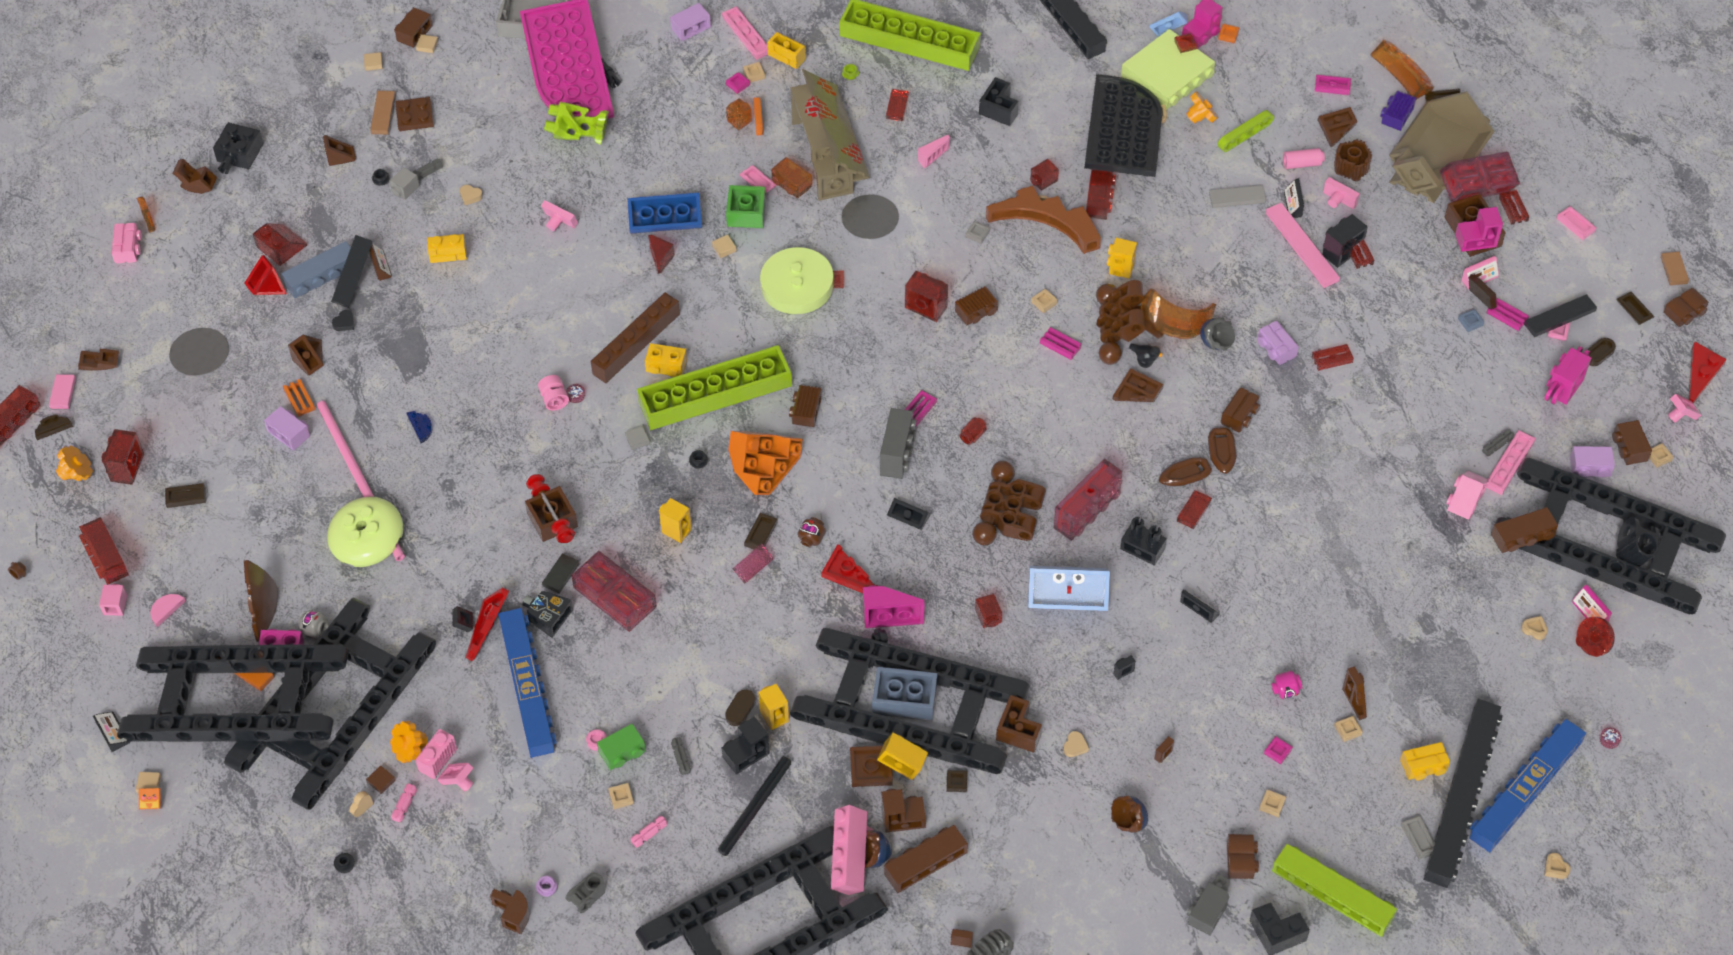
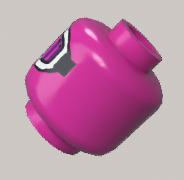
M1293 671L1276 674L1274 682L1271 683L1274 695L1278 694L1281 699L1297 696L1302 689L1299 674H1295Z

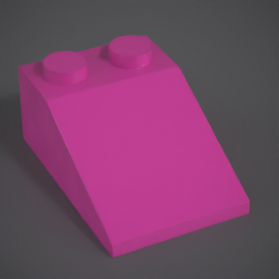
M872 585L863 587L865 628L924 624L925 603L923 599L884 586Z

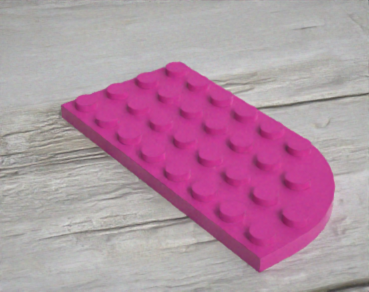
M571 0L520 11L537 92L547 108H549L550 104L559 105L560 102L588 108L589 111L585 115L587 117H595L601 111H609L608 119L614 118L588 0ZM574 111L572 115L580 116L581 113L578 111Z

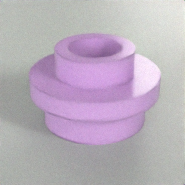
M543 876L537 881L536 890L539 895L548 897L556 892L557 883L554 878ZM546 885L550 886L548 889H543Z

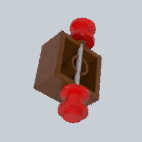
M531 475L526 482V486L532 490L531 495L533 497L525 500L527 515L542 542L556 537L559 543L571 542L575 536L574 529L578 527L577 516L562 488L558 486L550 490L549 485L544 484L545 478L543 475Z

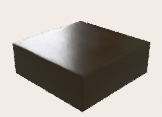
M947 770L946 792H967V771Z

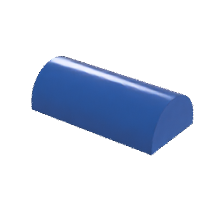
M699 193L627 198L630 234L702 228Z

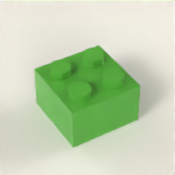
M729 185L726 209L727 227L763 228L766 203L765 187Z

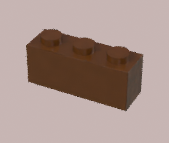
M1548 507L1494 524L1491 536L1501 553L1513 552L1526 545L1532 546L1541 540H1550L1555 536L1558 524Z

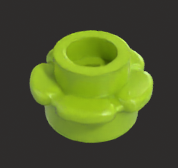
M847 64L844 66L842 72L844 78L853 80L855 77H858L859 71H857L855 65Z

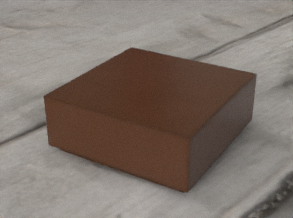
M1168 736L1156 749L1154 759L1157 762L1162 763L1173 751L1174 740Z
M380 765L366 778V781L382 794L396 779Z
M952 929L951 945L972 948V931Z

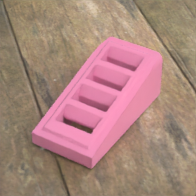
M943 136L918 148V161L924 168L928 167L949 149L950 136Z

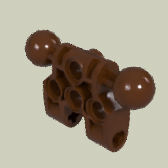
M1139 280L1128 281L1118 288L1113 284L1106 283L1097 289L1096 298L1102 306L1099 308L1100 316L1096 324L1100 328V340L1104 343L1100 347L1098 354L1104 364L1113 365L1121 359L1122 350L1116 343L1117 341L1123 339L1129 342L1145 331L1144 312L1140 309H1134L1144 299L1143 284Z
M998 461L991 468V476L994 482L989 484L980 513L982 522L977 523L972 530L975 542L983 546L992 544L996 539L997 531L994 525L997 526L1003 536L1025 541L1032 540L1037 526V519L1031 515L1021 513V508L1041 509L1046 494V489L1041 485L1021 479L1012 481L1015 476L1013 465L1007 461Z

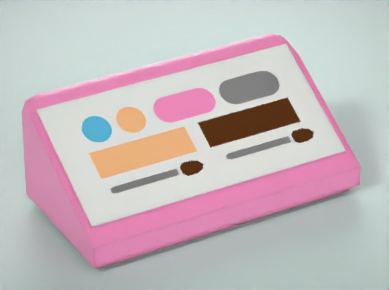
M1493 256L1465 268L1461 281L1469 289L1468 277L1473 274L1484 283L1499 277L1497 258Z

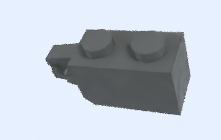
M1219 874L1212 883L1208 882L1206 888L1202 887L1196 897L1198 899L1196 905L1191 904L1187 912L1189 916L1188 925L1211 936L1228 906L1230 898L1227 892L1230 884L1228 878Z

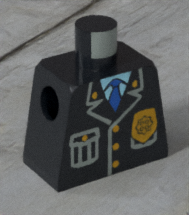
M541 591L536 599L527 595L522 603L524 607L528 608L529 621L551 638L554 637L573 611L570 599L547 591Z

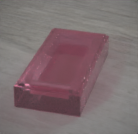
M760 544L732 569L745 584L774 558L763 544Z

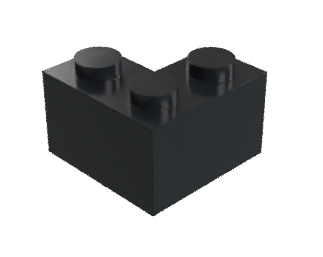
M995 77L979 100V115L1011 126L1018 115L1019 103L1018 100L1010 98L1011 83Z
M1353 214L1347 218H1342L1336 226L1330 227L1326 231L1322 255L1334 266L1340 267L1350 259L1352 248L1366 238L1368 226Z
M755 716L749 720H744L738 726V737L727 741L721 747L722 757L737 775L770 754L769 735Z
M1271 902L1255 908L1251 912L1249 921L1268 955L1277 954L1306 942L1310 929L1300 912L1281 920Z

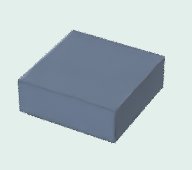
M1475 309L1460 314L1458 320L1467 332L1480 328L1485 323Z

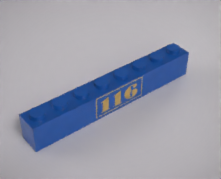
M522 608L498 613L530 758L555 753L553 745L557 744L555 733H550L549 729L553 727L551 716H546L545 710H549L547 698L542 699L541 693H545L543 681L538 682V676H541L539 664H534L537 655L535 647H530V643H533L531 631L527 632L526 627L530 626L528 616L523 615Z
M1567 719L1562 724L1557 723L1551 732L1552 736L1550 738L1545 737L1540 744L1541 749L1539 751L1535 750L1528 759L1530 762L1527 765L1523 764L1519 768L1518 776L1515 779L1512 777L1505 786L1507 789L1504 793L1500 791L1494 799L1495 803L1493 806L1488 805L1483 811L1482 819L1480 821L1478 819L1475 820L1470 827L1472 833L1469 839L1491 853L1582 744L1586 735L1585 731Z

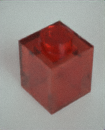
M1046 159L1031 168V183L1042 191L1058 181L1059 169L1049 159Z
M994 594L975 599V611L983 628L995 627L1002 623V611Z

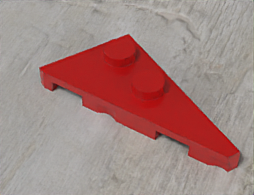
M1694 342L1692 346V367L1690 370L1689 400L1693 404L1727 360L1697 342Z
M837 544L821 572V577L863 593V587L872 586L874 583L869 579L868 574L855 563L854 559L851 556L848 557L842 550V547Z
M502 587L483 599L465 656L468 660L473 661L488 632L493 627L494 620L509 590Z

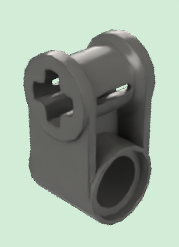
M595 872L588 874L579 884L570 889L565 899L568 902H572L577 907L579 913L586 912L606 891L603 877ZM599 883L598 887H591L592 884Z

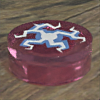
M579 384L570 385L566 390L569 401L572 403H579L585 398V389Z
M1609 727L1601 732L1599 740L1604 747L1614 749L1619 746L1622 737L1617 729Z

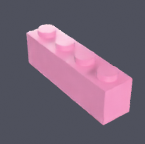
M847 805L835 809L831 889L846 895H852L864 891L867 811Z

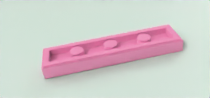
M737 6L722 12L723 19L756 60L768 55L766 42Z
M1518 430L1488 478L1489 483L1486 488L1502 495L1536 438Z

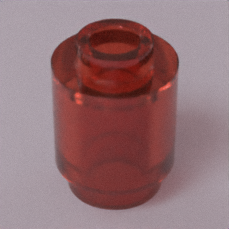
M973 417L962 428L959 435L960 439L967 445L975 443L987 430L985 421L981 418Z

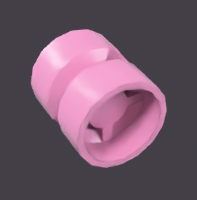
M549 375L539 381L538 388L548 410H559L568 404L569 397L559 376Z

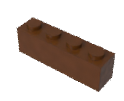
M955 825L949 828L945 827L934 837L924 839L915 848H908L901 856L889 859L884 865V875L898 894L967 854L968 843Z

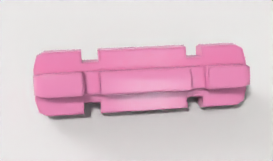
M406 784L403 790L404 793L401 794L395 806L396 809L392 812V820L397 822L403 820L404 813L407 812L412 801L411 797L417 791L414 785Z
M658 816L654 819V823H649L639 831V834L633 835L630 838L631 843L637 848L643 844V841L649 840L658 833V829L662 830L666 827L667 821L663 816Z

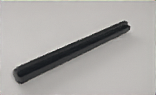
M783 756L778 761L718 847L720 854L727 856L790 767L791 760Z

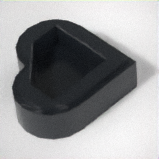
M343 310L339 313V316L333 318V329L336 331L354 330L352 312L350 310Z

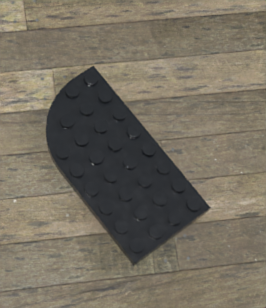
M1096 74L1085 169L1156 177L1162 108L1158 99L1150 90L1129 79Z

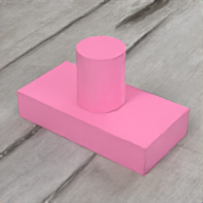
M1330 177L1325 181L1323 193L1331 197L1328 200L1329 206L1336 208L1340 202L1352 209L1357 206L1360 193Z
M546 200L542 203L541 207L545 214L551 216L546 224L547 228L555 231L562 222L575 229L578 221L573 214Z
M1677 394L1670 398L1676 406L1668 414L1673 422L1676 423L1685 415L1694 420L1702 416L1692 401Z
M469 763L449 764L437 780L442 785L457 784L463 791H467L473 785V782L467 777L473 767Z

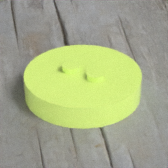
M788 248L775 253L765 262L760 273L761 291L764 299L774 309L783 313L805 314L812 312L828 301L834 288L833 270L829 261L822 254L808 248Z

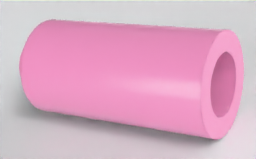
M1320 148L1286 151L1283 153L1285 169L1321 166L1322 162L1325 161L1324 152Z

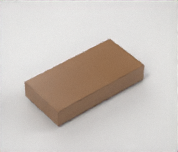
M1680 252L1662 253L1660 258L1669 285L1688 284L1689 278Z

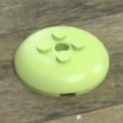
M361 497L352 500L341 507L333 516L327 532L328 546L332 554L342 563L351 564L354 567L374 565L387 558L396 549L395 545L399 538H402L403 520L397 508L385 499Z

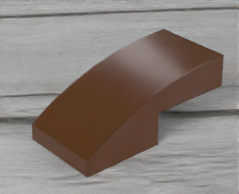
M100 348V352L81 351L78 370L95 371L117 368L119 350Z

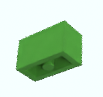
M633 724L597 742L598 753L609 770L620 768L625 762L638 758L646 752L644 740Z

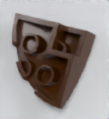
M244 560L245 583L247 584L248 595H251L247 597L248 608L253 622L254 636L256 642H259L261 630H268L276 612L278 587L265 570L249 560Z

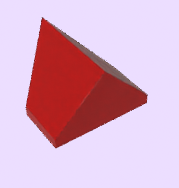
M262 255L244 284L253 295H287L273 265L265 255Z

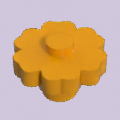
M1197 91L1190 96L1194 105L1188 109L1189 111L1186 114L1194 124L1201 122L1205 117L1211 123L1218 119L1217 114L1212 108L1213 105L1208 99H1204Z
M70 445L69 447L64 446L59 450L57 457L60 461L56 472L61 479L81 481L82 479L87 480L91 476V473H93L90 467L91 462L85 454H81L78 448Z
M402 721L399 724H395L391 731L393 736L390 740L392 752L396 754L397 760L402 763L415 760L421 753V750L427 745L426 734L416 730L415 723L411 721Z

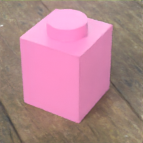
M103 585L99 603L103 615L123 616L127 599L123 585Z

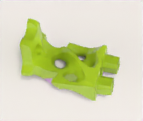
M560 102L559 105L550 104L548 115L555 116L556 121L546 120L544 131L553 133V138L562 140H579L580 137H591L595 139V143L601 145L605 135L609 111H601L595 117H587L585 115L589 111L588 108ZM578 111L581 115L573 116L572 113ZM581 124L588 125L589 129L582 130ZM568 129H573L575 131V134H569L567 132Z

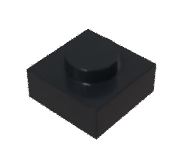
M456 606L452 609V626L470 632L473 630V612Z
M1132 655L1127 658H1121L1114 664L1113 674L1117 680L1134 672L1136 661Z

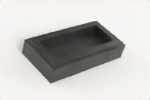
M562 553L543 580L542 586L560 594L579 566V561Z

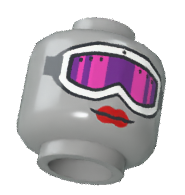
M313 610L306 611L298 621L301 633L316 639L329 626L326 615Z

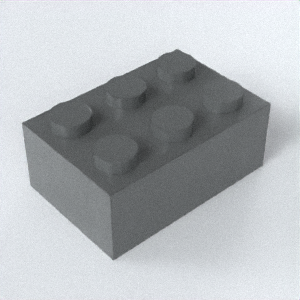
M896 408L890 409L880 451V476L903 479L904 472H908V457L912 455L913 446L911 444L912 441H915L916 419H913V411Z

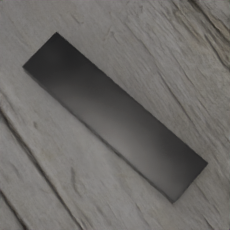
M355 235L332 297V303L349 308L372 246V240Z
M1586 294L1527 319L1524 325L1535 338L1595 312L1597 306Z

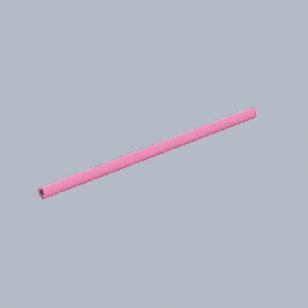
M318 402L317 407L363 497H374L326 402ZM397 542L395 545L396 549L392 553L396 561H401L405 558V555Z

